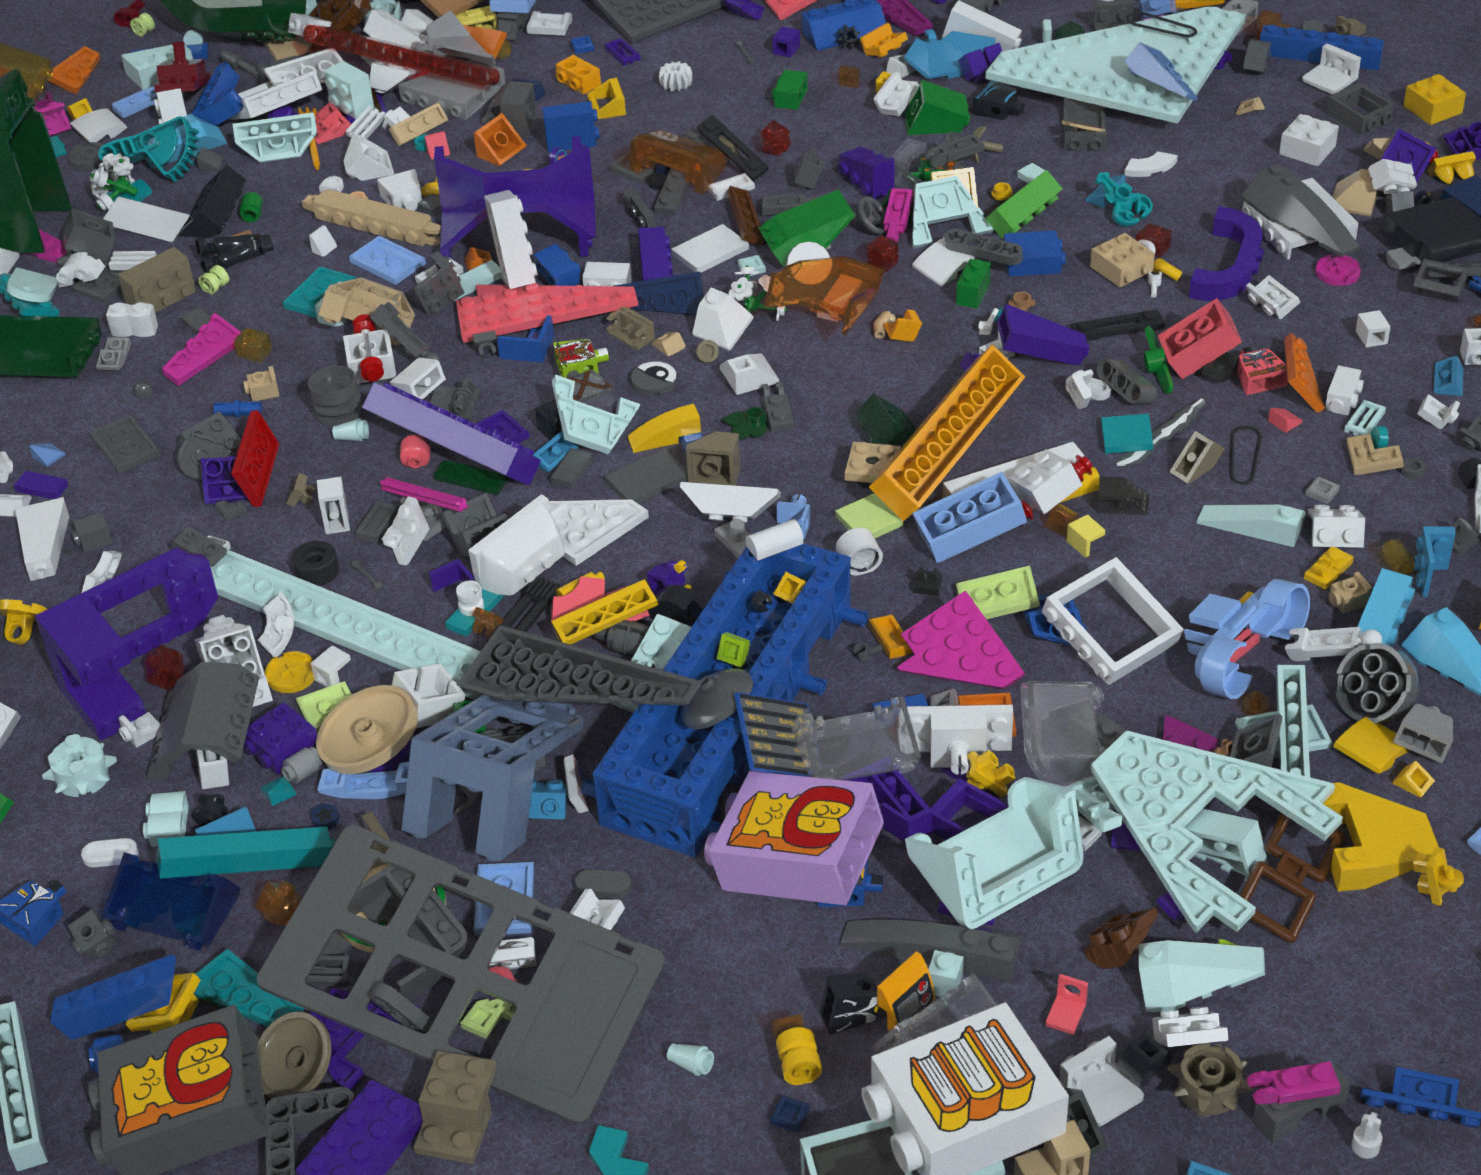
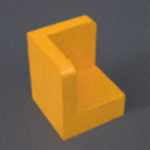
M906 310L903 318H897L895 323L885 322L883 327L890 339L915 341L922 322L915 310Z

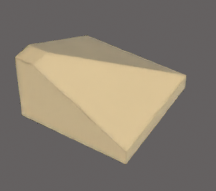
M1260 97L1252 98L1241 102L1236 115L1264 110L1265 107Z

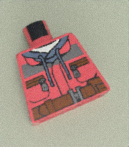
M1245 347L1241 350L1236 372L1246 395L1288 385L1287 365L1270 349L1254 351L1251 347Z

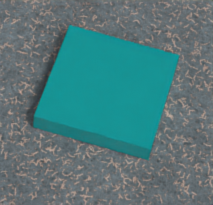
M1149 414L1101 417L1105 454L1153 450Z

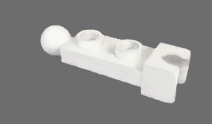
M1360 627L1310 631L1308 628H1295L1289 631L1295 643L1287 644L1285 650L1293 661H1309L1311 657L1347 655L1354 648L1363 644H1381L1382 636L1377 630L1373 629L1366 630L1363 633Z

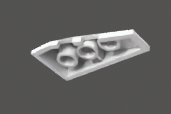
M333 47L265 68L264 73L273 85H278L310 71H315L319 82L325 83L324 70L343 61V59Z

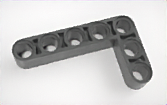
M337 1087L278 1096L271 1099L265 1107L268 1136H265L266 1175H297L295 1170L299 1166L298 1134L330 1129L354 1101L353 1092L346 1087Z

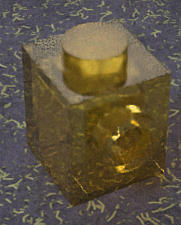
M245 328L234 340L239 358L261 363L272 351L270 336L266 332Z

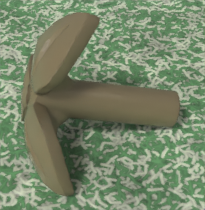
M981 126L977 128L973 134L979 139L986 130V127ZM980 140L985 144L984 150L999 153L1003 150L1002 144ZM978 153L970 156L973 161L979 162Z

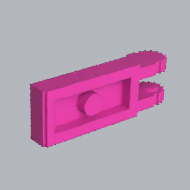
M1331 1061L1270 1072L1266 1070L1251 1074L1247 1078L1250 1088H1262L1253 1094L1255 1103L1259 1105L1276 1102L1283 1104L1336 1095L1340 1093L1341 1088Z

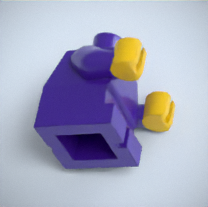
M669 560L668 562L656 565L647 572L649 586L653 594L656 595L668 585L682 586L686 581L684 572L688 569L686 562L683 560L679 562ZM686 584L684 586L688 589H692L691 585Z

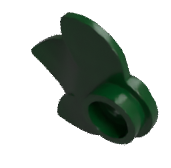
M751 407L746 412L737 411L723 419V422L733 426L731 433H739V440L746 439L750 435L759 438L767 430L765 424L767 422V414L760 407Z

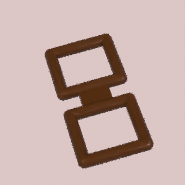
M1281 813L1264 845L1266 852L1280 859L1276 868L1274 869L1262 861H1257L1239 896L1249 902L1262 875L1301 897L1303 900L1289 928L1277 923L1256 909L1255 914L1250 918L1253 922L1288 943H1294L1316 900V894L1301 884L1306 875L1319 883L1325 881L1331 869L1334 849L1341 848L1345 837L1337 830L1328 837L1331 842L1317 869L1278 846L1290 821L1289 817Z

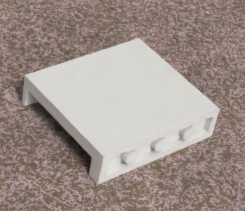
M310 71L278 85H273L269 81L238 93L242 98L241 101L244 108L228 120L253 118L321 91L322 87L316 72Z
M1313 178L1302 180L1329 206L1356 240L1358 222ZM1244 201L1242 212L1248 214L1259 223L1265 239L1271 242L1276 247L1277 252L1281 253L1287 260L1290 259L1292 248L1317 241L1301 237L1302 233L1295 229L1292 231L1285 229L1284 224L1279 221L1275 223L1269 221Z

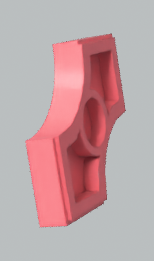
M580 576L577 587L571 593L564 596H554L552 599L551 623L561 616L604 598L605 579Z

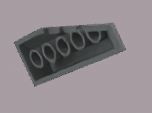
M1280 164L1261 170L1242 194L1241 199L1273 223L1279 221L1284 224L1285 229L1289 231L1295 229L1302 233L1301 237L1307 240L1319 241V246L1341 257L1358 251L1360 248L1354 237L1329 206L1305 183Z
M860 920L847 922L840 946L905 960L917 951L928 965L931 963L935 950L950 952L963 956V972L1010 982L1023 935L984 926L970 929L961 926L959 923Z

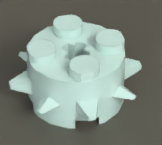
M78 734L69 735L48 756L51 769L42 774L43 779L56 782V794L62 792L67 796L79 797L78 794L85 795L90 791L95 793L110 780L108 767L117 762V758L104 755L102 749L104 743H98L91 738L80 737Z

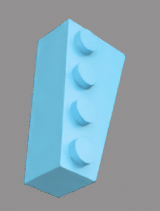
M1382 568L1357 627H1360L1363 633L1369 629L1377 630L1382 636L1381 644L1394 645L1398 635V627L1403 623L1409 603L1412 602L1415 588H1411L1413 577Z

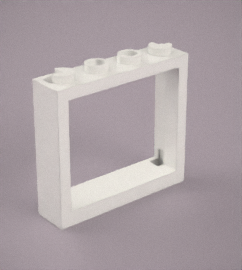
M1117 557L1047 597L1042 609V613L1046 616L1047 621L1055 626L1062 638L1074 647L1079 657L1085 660L1093 668L1095 674L1099 675L1108 685L1177 644L1184 631L1177 621ZM1105 580L1113 586L1158 635L1157 638L1117 662L1111 659L1063 606Z

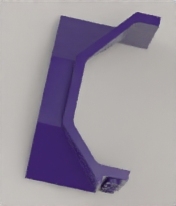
M580 136L572 137L571 153L542 169L485 173L445 158L444 147H435L434 161L442 209L440 251L443 257L448 256L452 259V246L488 217L484 196L510 190L521 200L523 212L520 213L545 212L573 229L578 234L580 257L589 256V248L593 247L592 238H596L595 199L590 149L585 144L581 145Z

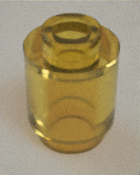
M1390 540L1382 546L1380 556L1391 571L1408 575L1413 571L1415 567L1414 558L1402 541Z

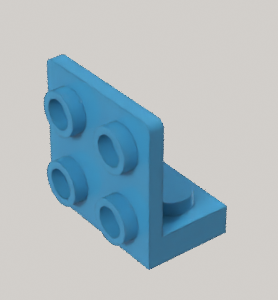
M1423 526L1421 537H1417L1416 550L1418 554L1413 556V570L1418 571L1416 574V587L1421 588L1422 597H1428L1433 570H1448L1456 535L1454 527Z

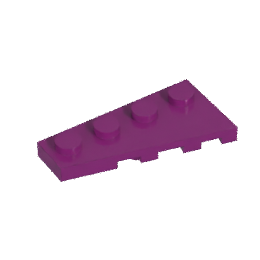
M877 0L881 5L885 20L917 36L925 33V30L933 29L932 23L907 0Z

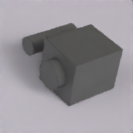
M809 150L808 154L803 152L794 174V183H797L799 187L804 189L811 188L814 190L823 169V159L817 158V152Z

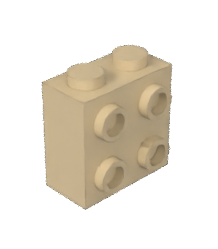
M1123 233L1091 249L1090 267L1118 287H1122L1148 274L1149 271H1153L1155 253L1128 234Z

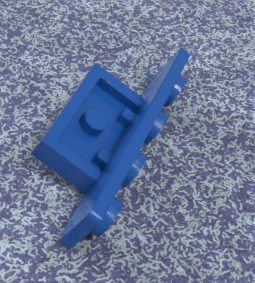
M1396 1067L1392 1094L1361 1088L1359 1098L1364 1099L1365 1105L1384 1108V1104L1397 1106L1396 1111L1404 1114L1415 1115L1417 1110L1429 1113L1428 1118L1438 1121H1447L1448 1117L1460 1119V1124L1467 1127L1479 1128L1481 1124V1112L1456 1107L1459 1079Z

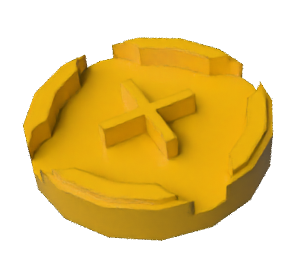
M292 651L283 653L284 656L280 658L276 656L266 666L265 676L268 686L277 692H298L310 686L314 681L311 667L312 657L303 652Z

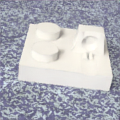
M407 497L404 504L399 507L393 524L387 529L382 538L384 545L393 549L396 559L401 565L409 564L430 529L416 498Z

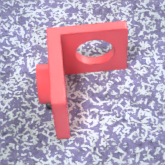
M1062 974L1059 975L1057 996L1046 1020L1047 1027L1074 1035L1087 1004V982ZM1065 985H1073L1080 990V993H1072L1065 988Z

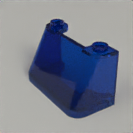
M124 852L101 918H107L114 928L119 931L125 932L128 927L186 942L185 947L201 951L202 947L208 948L238 900L241 888L225 877L213 874L212 876L160 879L157 863L140 861L138 856Z

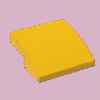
M1367 716V718L1361 719L1345 731L1336 740L1333 747L1380 774L1390 769L1396 758L1410 750L1393 743L1397 733L1382 724L1373 723L1368 719L1370 717Z

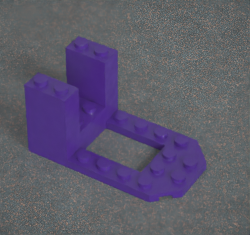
M176 547L35 615L59 689L100 741L119 732L118 729L121 728L118 718L124 715L132 722L146 714L142 699L118 669L130 664V660L144 655L150 650L202 625L217 601L218 594L210 562L205 555L187 553L186 550ZM161 584L169 614L120 638L100 614Z

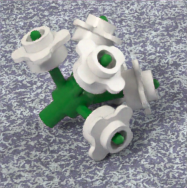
M110 153L103 157V163L99 165V169H94L90 175L92 194L98 199L95 203L103 212L105 210L109 211L114 204L112 199L119 193H128L134 197L138 193V189L130 185L132 182H135L130 175L131 169L134 166L129 162V157H122L121 154L114 155ZM112 171L111 178L114 179V181L108 179V172ZM109 189L116 190L110 196L106 194L109 192Z

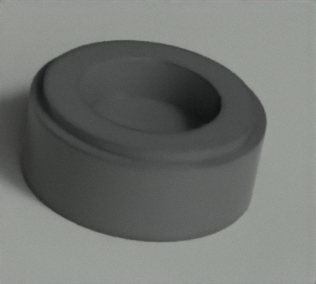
M1417 458L1403 460L1404 467L1400 468V472L1404 477L1420 479L1424 476L1426 465L1423 461Z

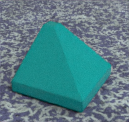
M284 776L260 787L272 806L297 795Z

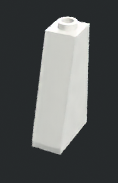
M958 1L951 10L942 36L943 39L950 32L957 31L996 38L995 44L1000 43L1002 51H1007L1020 46L1022 39L1019 37L1022 30L964 2Z
M64 497L15 509L25 566L30 581L56 574L69 520Z

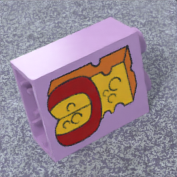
M749 771L739 792H733L729 795L725 807L726 818L718 833L712 832L707 837L704 856L706 863L709 866H714L723 890L847 905L884 821L872 783Z

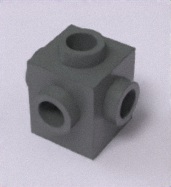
M92 909L68 925L75 938L72 942L73 946L81 956L86 954L93 960L102 958L109 954L111 949L118 944L113 935L116 933V930L107 918L104 920L102 916Z

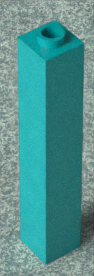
M327 827L158 838L156 858L160 879L320 867L332 850L335 841L333 837L329 838Z

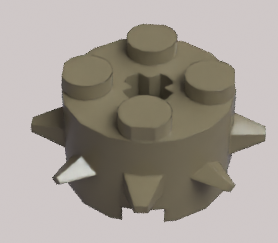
M1210 1043L1197 1044L1191 1048L1187 1046L1182 1062L1169 1065L1168 1071L1179 1078L1178 1089L1173 1093L1174 1096H1180L1182 1101L1200 1116L1208 1117L1225 1113L1230 1109L1232 1111L1236 1110L1235 1104L1238 1102L1240 1093L1252 1092L1253 1089L1242 1078V1070L1247 1062L1245 1060L1240 1061L1238 1055L1230 1048L1225 1047V1050H1223L1221 1044L1216 1043L1214 1047H1211Z

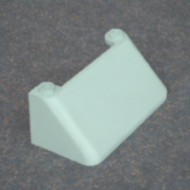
M1024 777L1013 783L1009 788V807L938 845L932 844L928 835L916 833L905 839L908 856L955 920L961 926L970 929L977 928L1080 869L1083 863V847L1074 789Z

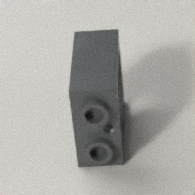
M1357 83L1329 96L1326 114L1359 135H1363L1391 122L1394 104ZM1359 105L1370 113L1363 116L1352 108Z

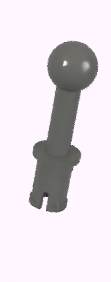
M228 49L222 51L221 58L223 61L233 65V68L236 70L242 68L254 75L255 79L260 80L258 68L247 63L243 55H237Z

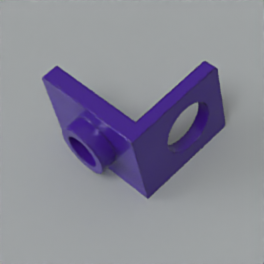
M459 559L429 572L433 592L459 580L461 582H465L467 579L468 581H474L473 575Z

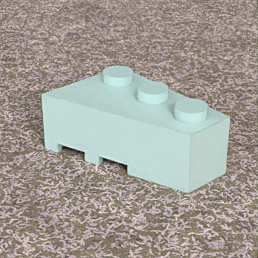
M1202 809L1184 827L1203 840V847L1194 855L1195 857L1203 861L1209 858L1222 864L1220 869L1226 872L1232 869L1246 876L1244 881L1247 880L1257 861L1268 863L1257 820Z

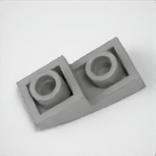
M108 337L105 349L100 350L96 369L120 370L132 344L130 338Z

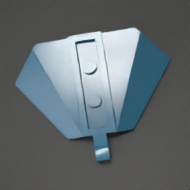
M929 29L925 30V35L928 38L925 41L916 38L904 56V60L925 78L932 79L946 76L947 79L963 76L958 62L961 57L979 49L983 51V48L995 44L996 38L952 31L942 40H937L934 30Z

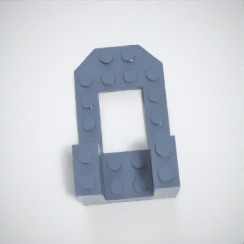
M482 695L416 735L411 741L402 831L412 833V836L416 838H427L449 823L453 817L456 784L468 787L470 791L483 792L475 853L485 856L490 861H501L526 841L536 761L581 731L584 725V718L581 715H575V708L571 704L564 702L495 700L487 695ZM498 716L508 718L512 723H526L534 728V730L514 743L474 733V731Z

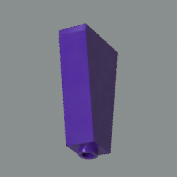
M1007 304L1004 305L997 320L1002 347L1005 351L1073 365H1081L1084 357L1088 356L1089 344H1087L1085 334Z

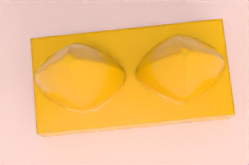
M1471 151L1435 158L1427 171L1430 177L1437 176L1447 184L1452 182L1454 172L1464 180L1474 176L1473 163L1476 156Z

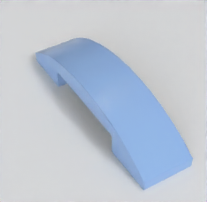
M409 762L399 763L397 771L361 774H341L331 769H323L318 791L321 794L332 797L351 799H384L406 793Z

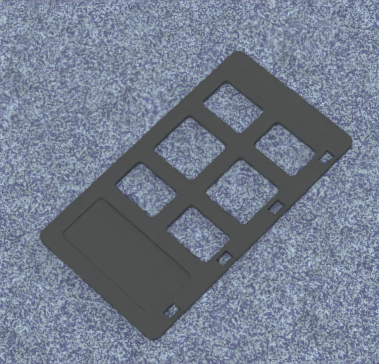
M350 825L343 829L257 975V983L259 988L267 993L431 1063L434 1062L437 1051L475 1057L448 1044L475 992L481 991L516 1006L517 1009L490 1059L495 1060L497 1065L490 1088L566 1121L581 1124L590 1118L664 966V955L661 951L648 945L632 941L621 936L619 933L556 907L552 908L540 903L539 900L476 874L460 870L452 864L394 840L385 839L378 836L377 833L360 826ZM376 842L388 847V850L384 854L372 849ZM377 861L415 876L393 918L386 926L374 923L347 910L373 864ZM456 875L468 880L469 883L466 887L452 882ZM436 886L444 887L494 909L467 959H460L408 936L432 890ZM536 909L550 914L549 920L545 921L533 916ZM514 919H521L555 935L528 985H522L488 970L491 960ZM335 932H341L375 947L346 999H339L305 983ZM618 943L632 948L631 955L615 950ZM395 958H403L455 981L430 1030L425 1034L367 1010L371 1002L370 995L377 983L382 982Z

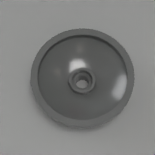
M727 669L703 677L699 680L701 686L689 704L683 705L681 719L690 729H703L721 722L737 710L735 693H751L753 688L752 677L747 671L742 669Z

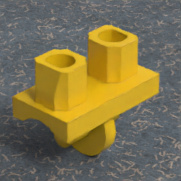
M990 750L982 755H978L974 751L968 753L967 757L971 762V768L966 773L967 782L981 790L990 789L1000 797L1007 795V784L1015 780L1013 767L1006 763L996 768L999 766L998 758Z
M1436 847L1431 855L1418 853L1413 861L1414 871L1425 873L1421 874L1418 879V892L1431 895L1433 904L1441 906L1443 903L1442 895L1447 891L1456 892L1457 888L1464 882L1462 872L1447 865L1444 848Z

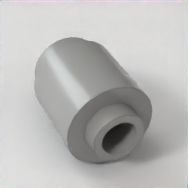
M314 747L303 748L282 762L281 772L287 781H293L297 784L318 771L319 766L323 764V760Z

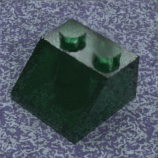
M874 393L855 413L860 420V427L868 432L870 435L868 438L873 444L901 446L917 430L903 409Z

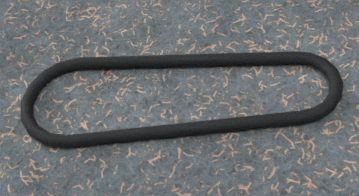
M1136 11L1128 14L1126 17L1129 24L1181 37H1193L1197 34L1195 27L1146 12ZM1141 14L1192 29L1194 33L1182 34L1131 22L1129 17Z
M1239 426L1231 432L1230 479L1240 485H1247L1253 482L1260 451L1261 433L1258 429L1251 426ZM1240 429H1250L1258 434V441L1251 478L1248 481L1242 482L1234 478V434Z

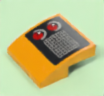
M917 951L877 986L878 1006L887 1012L888 1030L896 1036L935 1001V991L930 972L922 955Z

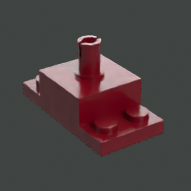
M172 42L174 60H167L157 65L158 83L154 85L155 93L181 88V92L196 91L210 80V72L205 70L204 59H186L185 42Z

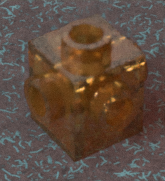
M267 882L261 891L255 907L264 914L263 917L267 921L274 924L287 925L303 897L295 891L296 887L289 882Z

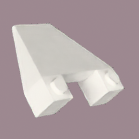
M406 9L401 21L385 10H372L363 31L369 34V38L376 42L382 41L417 48L416 43H425V41H421L418 38L419 34L427 36L426 27L433 20L418 9Z

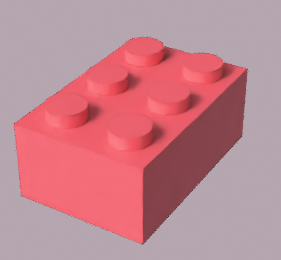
M1218 298L1158 335L1169 364L1182 379L1195 373L1204 365L1214 361L1217 357L1235 348L1242 342L1231 315Z

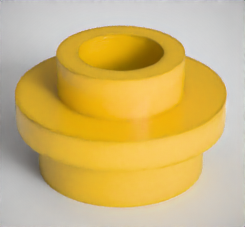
M997 183L994 185L991 195L994 199L1003 201L1011 198L1013 191L1009 184Z

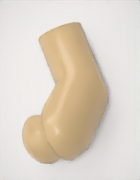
M890 311L882 312L873 322L875 338H884L886 336L883 327L885 322H895V315L891 314Z

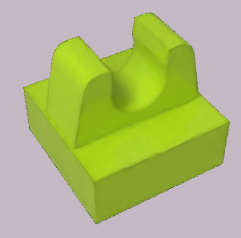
M728 632L723 633L717 659L738 667L745 665L746 656L749 654L750 640Z

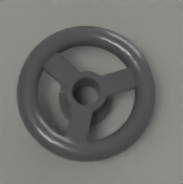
M864 196L860 198L857 203L860 226L878 235L885 234L883 223L886 211L884 207L872 197ZM873 206L879 211L880 215L874 210ZM875 224H882L883 227H882V228H877V227H875L874 225H875Z

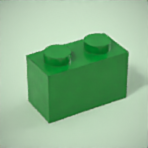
M783 71L781 77L777 79L776 88L772 89L771 98L774 100L775 107L799 109L808 89L807 72Z
M969 259L957 282L956 305L978 309L990 285L991 262Z

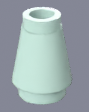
M352 420L338 426H333L332 429L335 440L362 442L363 439H368L369 427L366 420Z
M673 1043L668 1049L667 1059L699 1076L700 1074L706 1075L710 1072L714 1062V1054L706 1046Z

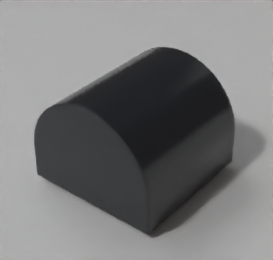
M1478 458L1468 459L1459 467L1458 475L1466 489L1476 487L1477 467L1481 464V460Z

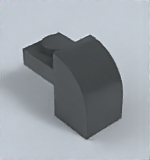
M498 12L497 18L499 23L497 30L508 33L504 41L516 42L518 29H524L527 13Z
M1250 40L1243 66L1244 71L1265 74L1267 62L1271 60L1272 53L1270 48L1272 42Z

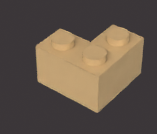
M1074 1120L1067 1122L1066 1133L1044 1142V1148L1035 1151H1025L1015 1157L1014 1175H1088L1090 1148Z

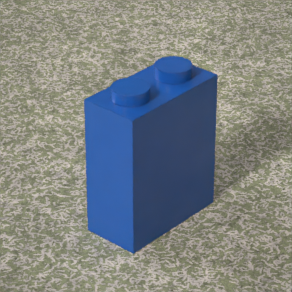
M591 101L542 107L548 152H551L555 147L564 148L565 150L572 149V137L577 136L581 137V145L585 144L586 147L596 146V139L600 137L598 126L595 127L594 122L598 121L597 110L592 109Z
M1056 230L1004 234V241L1018 244L1023 250V261L1021 263L1007 265L1009 276L1061 273L1062 265L1066 263L1065 252H1062V239H1058Z

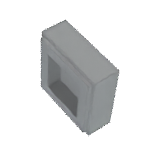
M1317 477L1306 490V496L1329 504L1339 492L1340 485Z

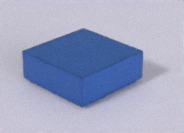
M590 36L570 39L575 54L594 51V45Z

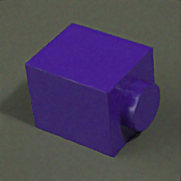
M782 26L772 38L773 54L791 58L800 47V30Z

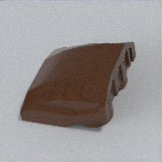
M1152 907L1141 911L1114 914L1096 927V930L1087 935L1090 944L1084 949L1087 959L1102 969L1124 966L1133 957L1139 948V944H1142L1158 915L1156 908Z

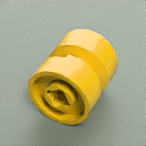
M802 1027L790 1028L777 1037L776 1047L779 1059L782 1061L781 1068L784 1080L791 1085H801L817 1080L822 1074V1066L812 1031Z

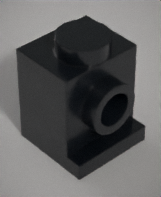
M553 399L535 409L537 429L551 440L562 431L556 400Z

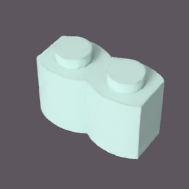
M185 791L152 794L150 802L146 803L148 822L143 824V834L145 839H149L151 847L157 846L158 838L186 837L189 804Z

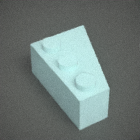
M173 45L121 55L126 75L142 90L153 87L158 83L157 65L167 60H174ZM185 46L186 59H193L191 50Z

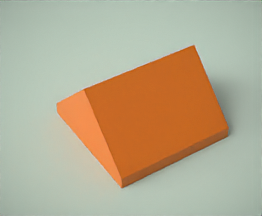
M503 113L474 133L477 157L498 166L527 146Z

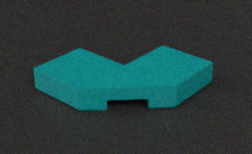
M598 1125L589 1154L602 1175L648 1174V1163L621 1158L628 1140V1131Z

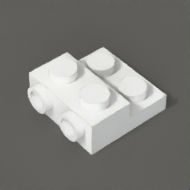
M1208 1007L1190 1008V1014L1179 1015L1178 1010L1161 1011V1017L1152 1018L1154 1040L1167 1047L1228 1040L1227 1028L1219 1025L1218 1013L1208 1011Z

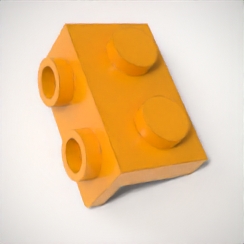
M885 23L860 37L866 56L877 55L879 58L887 55L890 49L894 50L901 47V43L908 40L906 32L893 33L890 23Z

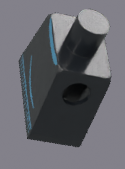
M991 80L973 98V114L983 117L1005 120L1011 113L1021 115L1025 108L1024 103L1018 102V91L994 80Z

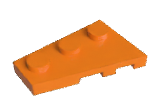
M84 46L47 72L46 80L71 93L77 94L100 61V53Z

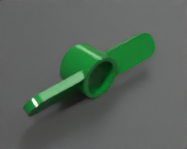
M1148 326L1144 328L1150 350L1143 352L1145 367L1148 374L1156 372L1162 392L1170 394L1173 389V382L1167 367L1163 347L1159 348L1156 335L1152 328Z

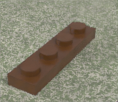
M729 186L727 195L742 240L747 241L749 244L754 243L762 246L765 238L759 230L761 225L749 191Z

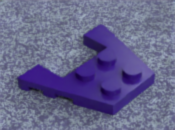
M332 989L328 994L339 999H346L350 992ZM371 1000L367 1007L368 1011L400 1024ZM311 1012V1015L322 1021L330 1036L331 1057L326 1071L338 1087H346L352 1090L364 1077V1072L362 1068L344 1058L365 1034Z

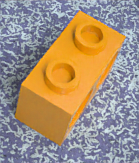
M575 55L556 64L557 80L583 95L601 85L600 69Z

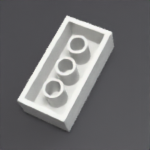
M510 190L485 195L484 200L503 281L509 289L535 283L534 276H537L535 263H532L529 256L533 252L530 242H527L525 234L528 233L526 222L520 216V212H523L521 200Z

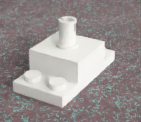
M1013 705L903 707V752H930L931 768L951 767V771L958 774V767H961V774H964L971 767L967 754L972 751L978 755H982L988 750L1012 751Z

